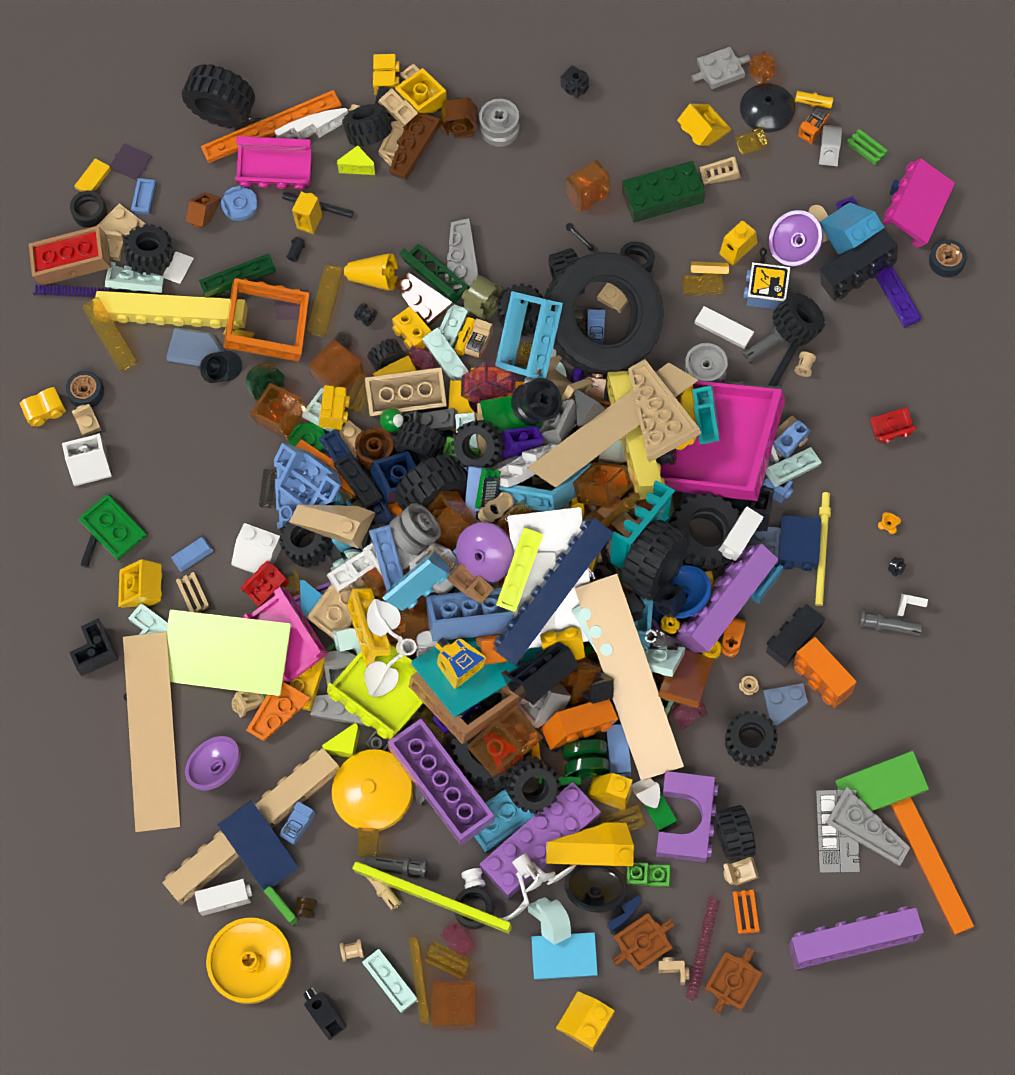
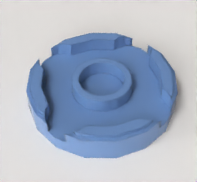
M244 186L232 187L224 193V197L221 199L222 211L231 220H247L257 211V196L250 188L248 189Z

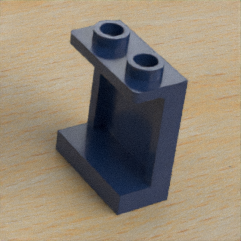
M781 515L778 566L782 565L783 569L786 570L802 568L804 571H813L818 568L821 518Z

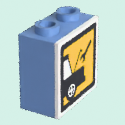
M752 262V269L747 270L746 281L750 282L749 287H745L744 298H747L746 306L776 309L786 299L790 267Z

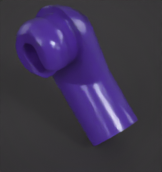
M577 367L574 368L573 383L586 379L582 378L583 370Z

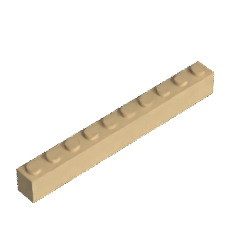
M324 748L316 750L309 756L308 761L297 765L289 777H283L277 783V787L266 791L262 795V799L255 806L272 829L294 810L293 808L297 801L303 803L333 778L339 770V766ZM222 831L216 833L213 837L214 840L209 844L202 845L195 856L185 859L181 864L182 867L176 872L172 871L165 877L163 884L181 905L239 857Z

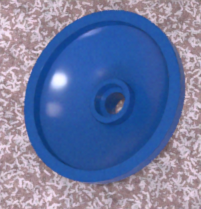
M682 565L672 582V585L677 584L683 588L687 601L675 618H685L699 612L707 604L711 596L712 587L707 574L700 568L690 565Z

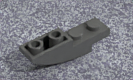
M455 408L425 413H419L415 410L402 412L404 416V423H421L434 429L441 435L445 430L456 429L455 414H458V411ZM401 429L389 433L390 435L398 436Z

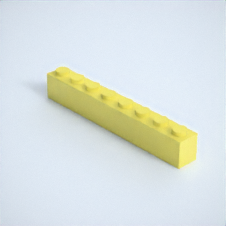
M96 291L93 312L97 320L102 322L118 321L120 323L137 322L139 324L155 323L157 325L173 324L175 326L192 325L194 327L210 326L212 328L226 327L230 299ZM237 299L233 322L234 330L245 328L248 307L243 299Z
M629 371L608 372L606 388L611 405L633 389ZM638 425L620 440L634 491L640 495L639 500L646 499L648 493L653 494L654 482L656 480L664 485L665 481L660 476L661 467L656 462V459L651 462L648 461L641 426Z

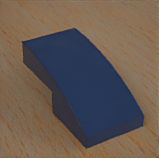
M640 895L621 905L623 914L607 923V928L611 934L623 927L636 913L642 900Z

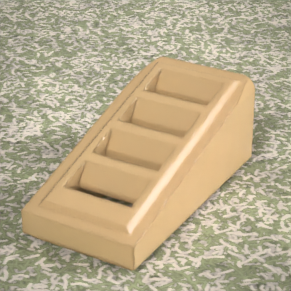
M735 156L699 167L704 185L741 178ZM722 168H725L726 173H722ZM717 169L719 175L715 176L714 170ZM707 171L711 173L710 178H708Z

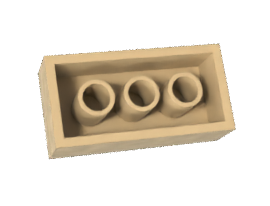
M442 368L365 378L370 416H379L384 410L389 408H396L400 412L447 406Z

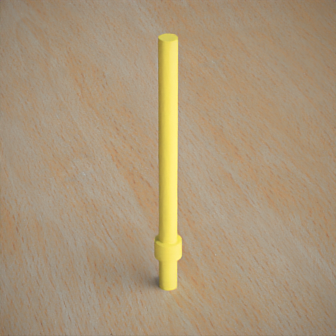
M828 492L822 493V506L819 508L821 535L815 606L819 607L823 606L828 521L829 517H831V508L829 507L830 493Z

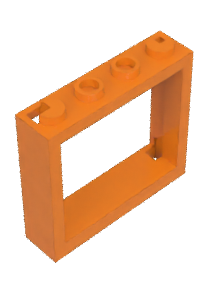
M235 278L231 290L223 348L298 362L302 354L309 293L300 291V289H288L282 285L272 286L267 285L265 282H252L245 278L244 280ZM238 292L300 304L295 345L291 346L233 335L232 329Z

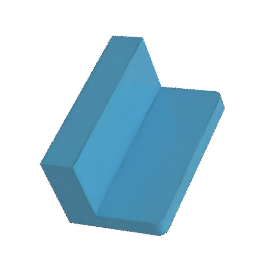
M779 565L777 568L775 566L772 567L750 596V599L758 604L762 601L781 576L783 571L782 565Z

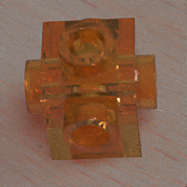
M764 51L759 55H755L750 61L749 74L758 83H765L775 75V59Z

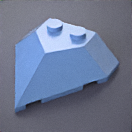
M287 443L281 444L274 458V467H277V479H275L276 510H279L277 530L286 526L285 523L290 521L298 504L327 505L334 501L342 485L336 471L310 452Z

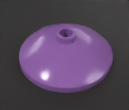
M801 210L791 211L781 216L773 225L769 235V247L774 258L780 263L791 267L802 266L810 262L818 254L823 243V229L820 222L812 214Z
M479 522L467 527L461 533L456 545V555L459 565L462 563L475 577L480 575L487 583L500 580L508 573L514 556V547L510 537L499 526L488 522ZM478 553L482 555V559L478 557Z
M217 736L199 745L193 751L186 764L185 776L188 783L197 790L205 791L217 788L227 782L235 773L240 762L241 752L238 744L230 737Z

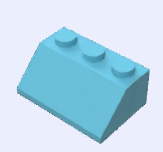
M433 551L392 585L382 598L401 611L407 607L410 610L419 602L417 598L421 595L426 597L434 590L432 588L437 582L441 584L449 577L447 574L451 568L436 551Z

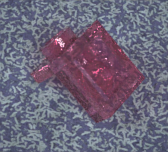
M412 345L409 351L412 362L418 366L422 365L421 370L434 369L433 354Z

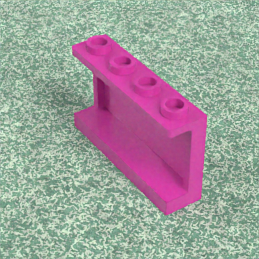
M237 136L238 162L235 181L239 186L250 187L253 184L258 185L260 188H269V185H275L279 189H287V186H294V189L298 190L310 187L313 147L311 140Z
M921 158L914 162L911 161L905 169L907 172L898 184L900 187L891 199L893 202L886 210L883 221L885 225L893 223L914 238L912 245L916 248L928 243L955 182Z
M279 587L274 591V597L253 613H246L243 617L291 624L283 681L292 682L327 656L328 652L289 590Z

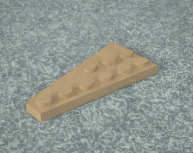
M646 360L628 368L649 462L701 434L700 428Z

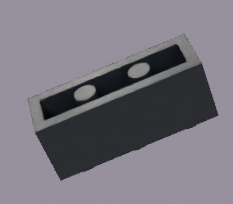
M808 604L803 608L799 607L792 615L794 618L790 622L786 621L781 626L779 635L777 637L773 635L766 644L768 645L766 653L784 668L796 656L797 651L805 646L824 625L825 618Z

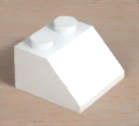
M244 523L236 539L231 565L254 574L266 561L275 564L281 550L280 543L282 542L280 541V536Z

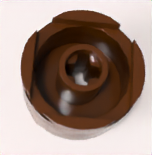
M469 97L445 100L443 102L441 115L442 132L448 136L449 133L454 134V138H467L474 135L475 130L477 132L478 107L471 102Z
M371 427V429L363 430L358 434L355 440V451L359 463L365 469L371 471L373 461L396 454L393 439L388 431L381 427Z

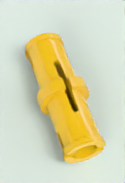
M797 90L795 102L809 104L811 107L820 106L831 109L833 97L817 95L816 92L812 94Z
M467 317L462 331L458 333V340L453 349L457 355L463 356L465 353L467 341L471 336L476 321L473 318Z

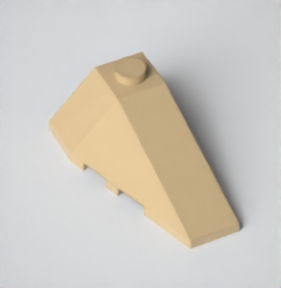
M298 504L289 522L359 549L375 516V512L359 506Z

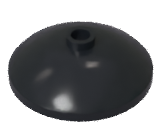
M769 83L759 84L750 88L743 95L740 103V113L744 122L752 129L760 132H776L785 128L793 119L795 112V103L791 94L783 87Z
M577 865L567 874L564 889L568 899L577 907L589 912L602 913L614 910L624 902L628 886L623 874L613 866Z

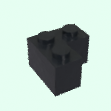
M761 487L758 501L732 498L733 504L731 507L739 510V516L746 507L763 516L756 531L767 532L773 505L774 489Z
M99 618L80 626L88 644L69 653L76 670L81 676L119 660L106 629Z

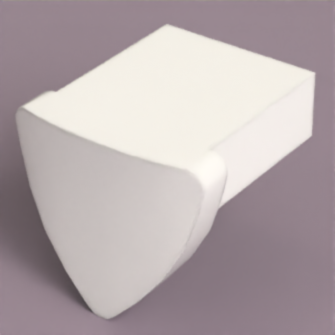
M901 594L897 615H904L906 603L927 607L928 599Z
M651 778L634 783L632 790L638 799L647 806L657 808L660 799L659 784Z

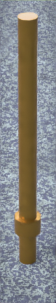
M634 492L630 497L624 498L619 503V506L600 523L608 527L620 515L633 508L634 503L640 499V495Z

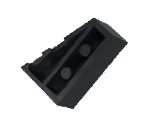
M556 642L536 653L537 657L527 663L523 660L518 663L519 667L510 672H507V670L501 672L510 691L531 704L540 700L545 693L556 687L561 680L579 667L568 646Z

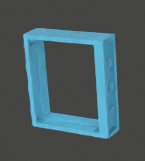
M512 291L495 367L532 378L546 379L563 303ZM529 301L541 304L528 366L527 369L514 366ZM552 305H555V311H551ZM537 369H541L540 374H537Z
M592 463L586 464L552 491L516 484L511 487L499 486V495L502 492L511 494L514 499L513 506L539 511L559 510L595 481Z

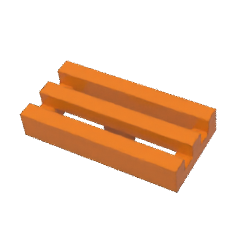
M754 889L732 892L738 935L759 933ZM746 896L750 897L754 924L752 929L750 927ZM738 897H742L746 929L743 930Z

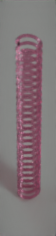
M714 896L708 897L709 901H707V913H705L706 917H704L705 921H703L704 925H702L703 929H701L702 933L700 934L701 937L699 938L700 941L698 942L699 945L697 946L698 950H696L697 954H695L696 958H694L696 962L693 963L695 966L692 967L693 970L691 971L692 974L690 975L691 979H689L690 983H688L689 987L687 989L689 991L686 992L688 995L685 996L690 1001H692V999L689 997L698 998V996L692 995L690 993L699 994V992L691 990L690 988L697 990L700 989L699 987H695L691 984L699 986L701 985L700 983H696L692 980L702 981L701 979L695 978L693 976L703 977L702 975L696 974L694 972L704 973L703 971L698 970L696 968L705 969L703 966H699L697 964H706L696 959L704 961L707 960L706 958H702L697 955L707 957V954L700 953L699 951L709 952L708 950H704L700 947L710 948L709 946L703 945L701 943L711 944L710 942L704 941L702 939L711 940V938L705 937L703 935L712 936V934L706 933L704 931L713 932L712 929L705 928V926L714 928V926L708 925L705 922L715 924L714 921L706 919H716L715 917L707 915H717L716 913L708 911H718L717 909L709 907H719L718 905L710 903H720L719 901L711 899L714 898Z

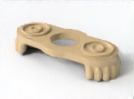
M502 492L496 499L488 501L485 507H482L478 513L480 521L492 523L495 519L501 518L507 509L513 507V496L508 492ZM490 505L498 508V514H494L491 511Z

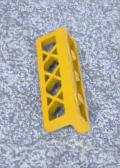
M372 588L352 589L347 606L366 667L374 662L376 656L390 655L391 647L386 634L383 636L373 634L367 624L368 608L375 599Z

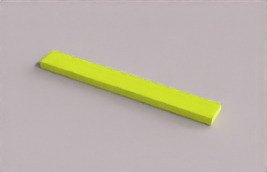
M360 862L354 863L352 869L355 873L509 934L512 926L508 921Z

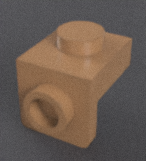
M601 373L588 375L587 378L594 383L587 396L595 400L604 401L607 378L603 377Z

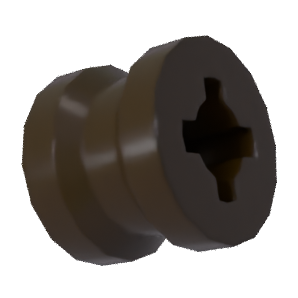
M297 897L296 902L298 905L294 910V915L303 918H314V907L317 906V900Z

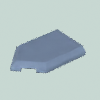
M175 327L166 361L198 367L206 355L222 352L224 349L212 333Z

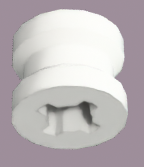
M481 868L469 869L461 873L462 878L466 882L464 885L465 889L470 887L482 888L485 886V881L481 877Z

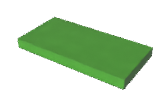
M913 751L836 780L839 790H844L845 787H848L850 790H856V797L872 812L929 791Z

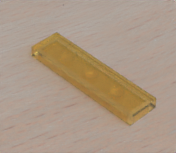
M324 266L307 334L326 337L344 272L343 268Z
M96 297L83 305L84 312L118 369L122 372L137 362L136 358L100 298Z
M414 937L409 938L420 1024L421 1026H427L430 1024L419 941Z

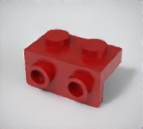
M908 407L869 418L875 440L882 441V443L893 441V437L898 435L901 438L912 435L911 431L917 430L916 426L912 424Z
M266 561L245 581V584L240 589L248 594L258 607H261L275 596L274 591L279 587L284 588L290 581L276 565Z

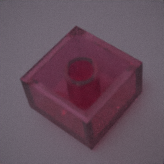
M488 362L461 376V397L468 399L470 402L480 403L483 400L512 396L516 387L515 374Z

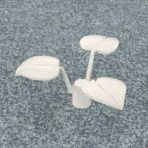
M374 599L368 608V627L377 636H383L388 632L398 640L396 649L399 654L388 662L387 665L382 661H375L366 668L364 678L371 697L382 696L396 686L399 674L397 670L390 668L393 663L402 658L403 655H412L416 649H418L416 653L418 658L433 649L438 642H432L430 631L418 634L416 638L417 645L414 640L403 639L395 634L391 629L397 628L400 624V613L393 605L378 599Z
M526 853L515 859L512 863L518 871L516 875L520 882L524 901L516 911L500 919L508 921L519 915L530 904L526 892L536 889L542 882L547 880L549 881L546 883L547 885L559 881L569 874L577 864H570L567 869L555 875V872H543L534 862L532 863ZM522 876L525 879L532 876L535 881L525 889Z

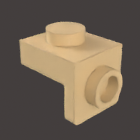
M753 857L732 864H724L725 870L723 874L725 880L731 885L737 886L759 878Z
M672 957L663 958V961H659L658 973H680V985H685V980H689V967H685L684 961H675V958Z

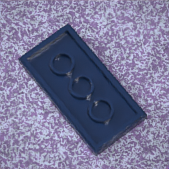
M252 800L217 824L263 891L269 886L274 887L299 868Z

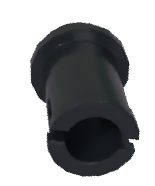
M295 237L291 240L292 245L286 256L292 262H298L302 248H305V240Z

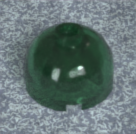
M262 363L254 366L248 372L245 383L249 394L255 400L265 403L278 396L275 393L279 389H283L285 378L284 374L275 366Z

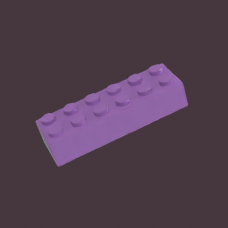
M762 543L746 546L737 560L728 563L724 569V574L714 581V587L707 604L699 612L691 615L689 620L678 629L679 633L675 638L691 652H709L778 561V558Z
M422 719L387 742L390 752L460 846L494 823L493 813Z
M574 782L556 796L557 801L550 803L552 807L549 809L547 807L543 808L544 812H538L480 863V868L508 900L521 889L516 875L518 871L512 863L515 859L526 853L532 863L534 862L542 870L548 865L546 863V842L590 828L601 818V811ZM522 876L524 885L532 879V876L526 879Z
M909 906L897 909L898 912L889 914V911H884L876 914L877 917L871 919L868 916L857 918L854 923L848 924V921L836 923L834 928L828 929L827 926H822L814 929L815 932L807 934L806 931L795 933L788 944L795 970L917 941L924 933L917 908L910 909Z

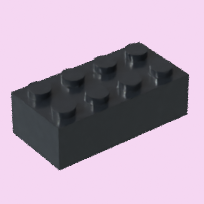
M885 228L880 230L855 248H852L821 268V285L833 301L838 298H844L852 289L860 288L869 278L873 279L883 269H889L895 265L897 261V244Z

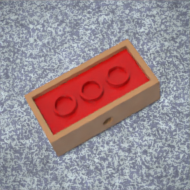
M99 225L29 243L32 277L41 286L111 268L107 235Z

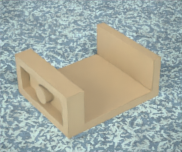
M559 355L552 357L546 379L552 381L558 387L562 402L569 399L575 401L576 390L587 395L594 382L586 378L572 383L556 370L562 357ZM537 369V374H540L541 369Z

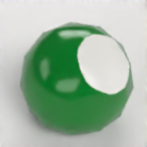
M396 408L386 409L380 415V424L388 432L398 431L404 424V416Z

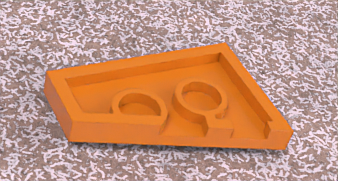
M283 681L281 695L266 696L246 731L262 741H266L309 703L312 698Z

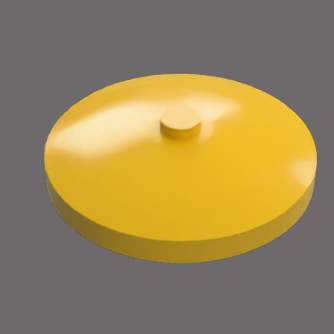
M377 749L365 750L347 759L337 771L332 785V800L339 816L350 826L367 832L385 830L396 824L406 814L413 798V781L392 753Z
M242 918L223 927L213 938L206 959L208 976L213 986L227 999L241 1004L259 1003L275 995L285 984L292 964L290 946L283 933L270 922L259 918Z

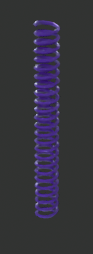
M36 284L35 293L33 291L32 293L33 295L44 294L45 296L48 294L49 296L66 295L68 297L70 295L71 297L92 296L94 298L96 297L97 288L94 287L93 296V287L91 286V294L89 296V287H87V295H85L86 288L85 286L83 287L82 295V287L80 286L78 295V286H76V289L72 286L71 295V286L69 285L67 295V286L65 288L63 285L61 286L60 294V286L58 285L56 294V285L54 287L50 285L49 294V286L47 285L45 294V285L43 287L41 284L39 285L38 293V285Z

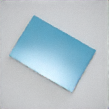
M504 789L485 802L494 815V823L474 836L483 851L487 853L513 835L535 814L530 813L529 810L526 813L521 808L518 809Z
M595 933L571 934V937L555 945L543 936H531L534 980L598 976Z

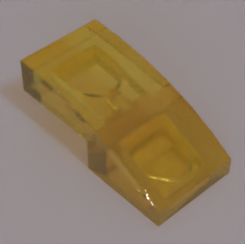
M722 274L684 275L682 278L683 295L704 296L723 293Z

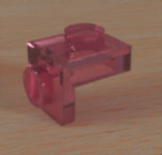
M701 701L698 708L681 704L671 713L681 729H686L699 718L707 716L705 705Z
M458 923L448 925L444 928L443 933L440 934L458 960L475 948V945Z

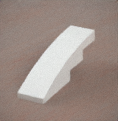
M346 108L328 110L295 120L275 130L276 138L293 139L297 137V139H305L314 133L320 138L341 126L342 119L348 114V110Z
M549 443L522 452V460L508 464L509 472L500 475V486L511 487L535 475L527 467L556 447L557 444Z
M363 551L328 573L327 577L336 591L339 592L376 567Z

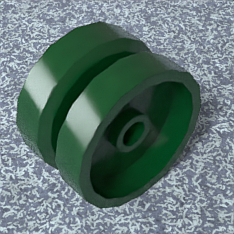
M597 739L580 740L562 747L563 760L568 762L564 765L565 777H581V780L610 772L609 762L603 758L607 755L605 741Z

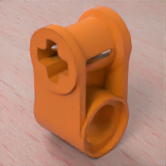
M734 618L723 632L721 651L725 656L734 657L738 654L746 620Z

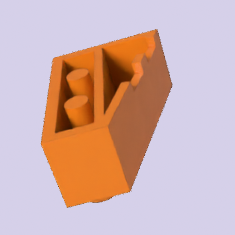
M610 699L594 704L589 702L556 712L541 729L550 750L580 738L589 737L600 730L602 732L608 731L613 728L612 724L618 720V717Z

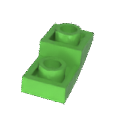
M633 863V866H627V884L671 887L672 866Z

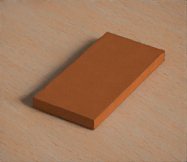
M685 650V654L673 677H664L658 697L698 708L715 658H709L705 655Z

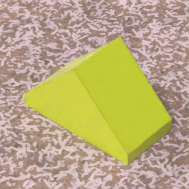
M356 146L337 160L339 173L375 175L376 173L374 162L359 146Z
M354 723L323 744L324 750L329 755L350 758L355 755L360 734L358 725Z

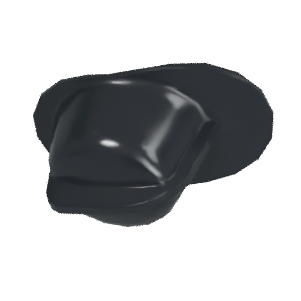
M232 351L215 352L206 355L201 360L198 369L202 378L208 383L225 382L235 379L240 374L242 361Z

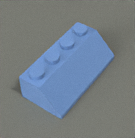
M495 588L482 603L473 600L463 592L426 596L432 642L439 641L442 638L451 640L504 634L507 630L505 628L507 623L514 618V612L496 605L502 588Z

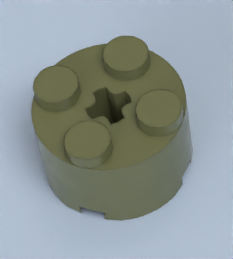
M477 275L470 288L466 289L462 294L464 309L483 320H486V318L491 319L498 311V298H500L502 292L505 293L504 288L483 276Z

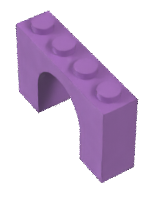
M665 771L663 796L687 799L693 802L700 810L702 821L696 830L688 834L659 832L656 857L706 863L707 857H711L712 844H708L709 836L713 837L714 824H710L711 816H715L716 804H712L713 796H717L718 784H714L715 777Z

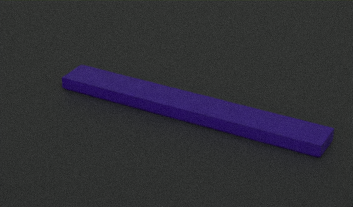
M852 196L836 203V208L839 210L848 203L858 204ZM893 266L880 271V274L875 278L903 328L920 322L922 318Z

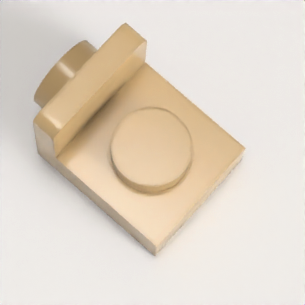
M105 230L110 260L120 261L125 246L123 234L116 230Z
M90 404L80 405L72 411L83 437L101 431Z
M238 691L232 699V708L242 718L247 711L260 707L265 698L259 693Z

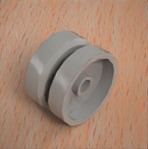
M493 99L481 108L479 120L481 136L484 141L496 147H503L512 144L518 138L520 133L519 111L515 104L505 99Z
M701 343L694 346L688 352L685 359V372L687 374L689 373L698 381L723 383L724 379H726L727 356L720 347L711 343Z
M417 503L410 504L402 514H399L390 522V529L395 542L404 551L412 555H420L441 536V529L436 518L428 509Z

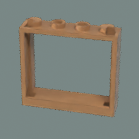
M418 672L411 676L408 686L462 744L517 706L520 696L511 692L506 685L498 690L505 699L467 725L459 716H452Z

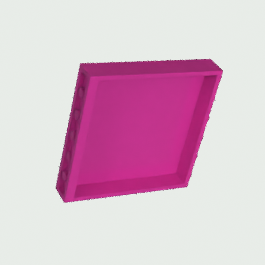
M704 381L695 382L693 389L712 386L714 389L720 441L700 445L698 435L693 444L687 445L682 450L676 449L677 460L675 465L665 463L660 466L661 478H664L666 486L679 492L701 493L704 495L712 493L713 496L720 495L728 498L758 501L786 401L783 390Z

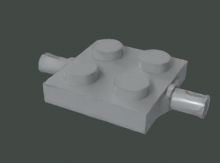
M731 47L697 58V64L700 72L691 75L693 83L704 79L711 89L745 77V72L741 65L750 62V57L747 54L738 58Z

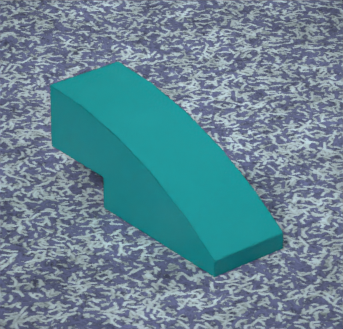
M707 386L692 389L696 423L701 431L699 435L700 445L720 441L718 413L713 387Z

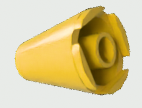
M387 253L351 261L345 266L344 275L352 282L386 291H393L396 287L394 284L398 280V276H395V269H398L397 259L394 254Z

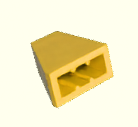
M615 773L593 777L586 796L625 811L632 793L633 780Z

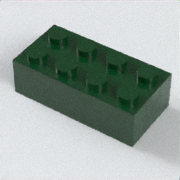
M694 161L622 181V193L633 223L704 203L705 190Z

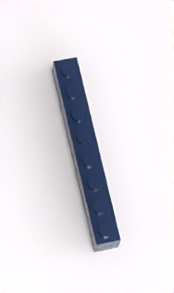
M590 518L583 521L579 527L581 529L579 534L572 536L567 543L569 546L567 550L561 552L556 557V564L553 569L549 568L542 577L544 581L540 586L536 585L530 593L532 597L528 602L524 601L518 609L520 613L515 619L512 618L505 627L507 630L503 636L500 634L493 642L495 646L492 650L511 664L516 665L613 535V532L597 519Z

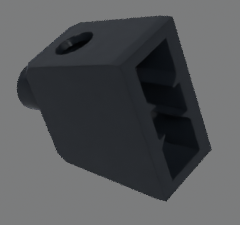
M310 988L303 994L307 1001L304 1006L329 1040L347 1028L322 992L317 994L314 988Z

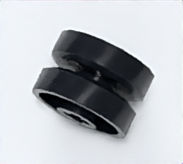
M538 378L519 385L511 397V407L514 415L519 421L527 425H535L555 418L562 406V397L558 387L552 381L545 378Z

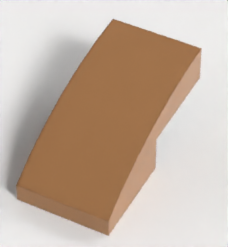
M462 563L447 578L457 589L479 603H482L494 590L480 575L477 577L472 575Z

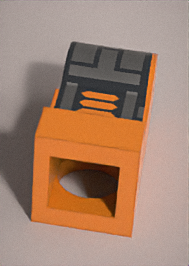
M816 107L807 120L803 121L800 125L798 137L813 144L822 131L823 125H826L830 114Z

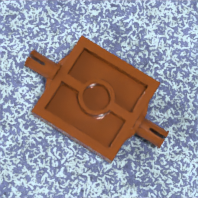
M647 913L614 936L621 953L611 959L617 967V965L627 960L639 973L673 949L666 938L665 932L674 927V923L669 919L662 925H659Z
M747 947L742 958L734 957L725 951L704 990L713 994L718 999L712 1009L714 1013L718 1009L716 1014L720 1015L725 1004L731 1005L742 1012L763 974L749 963L755 951L752 950L750 952L751 949Z

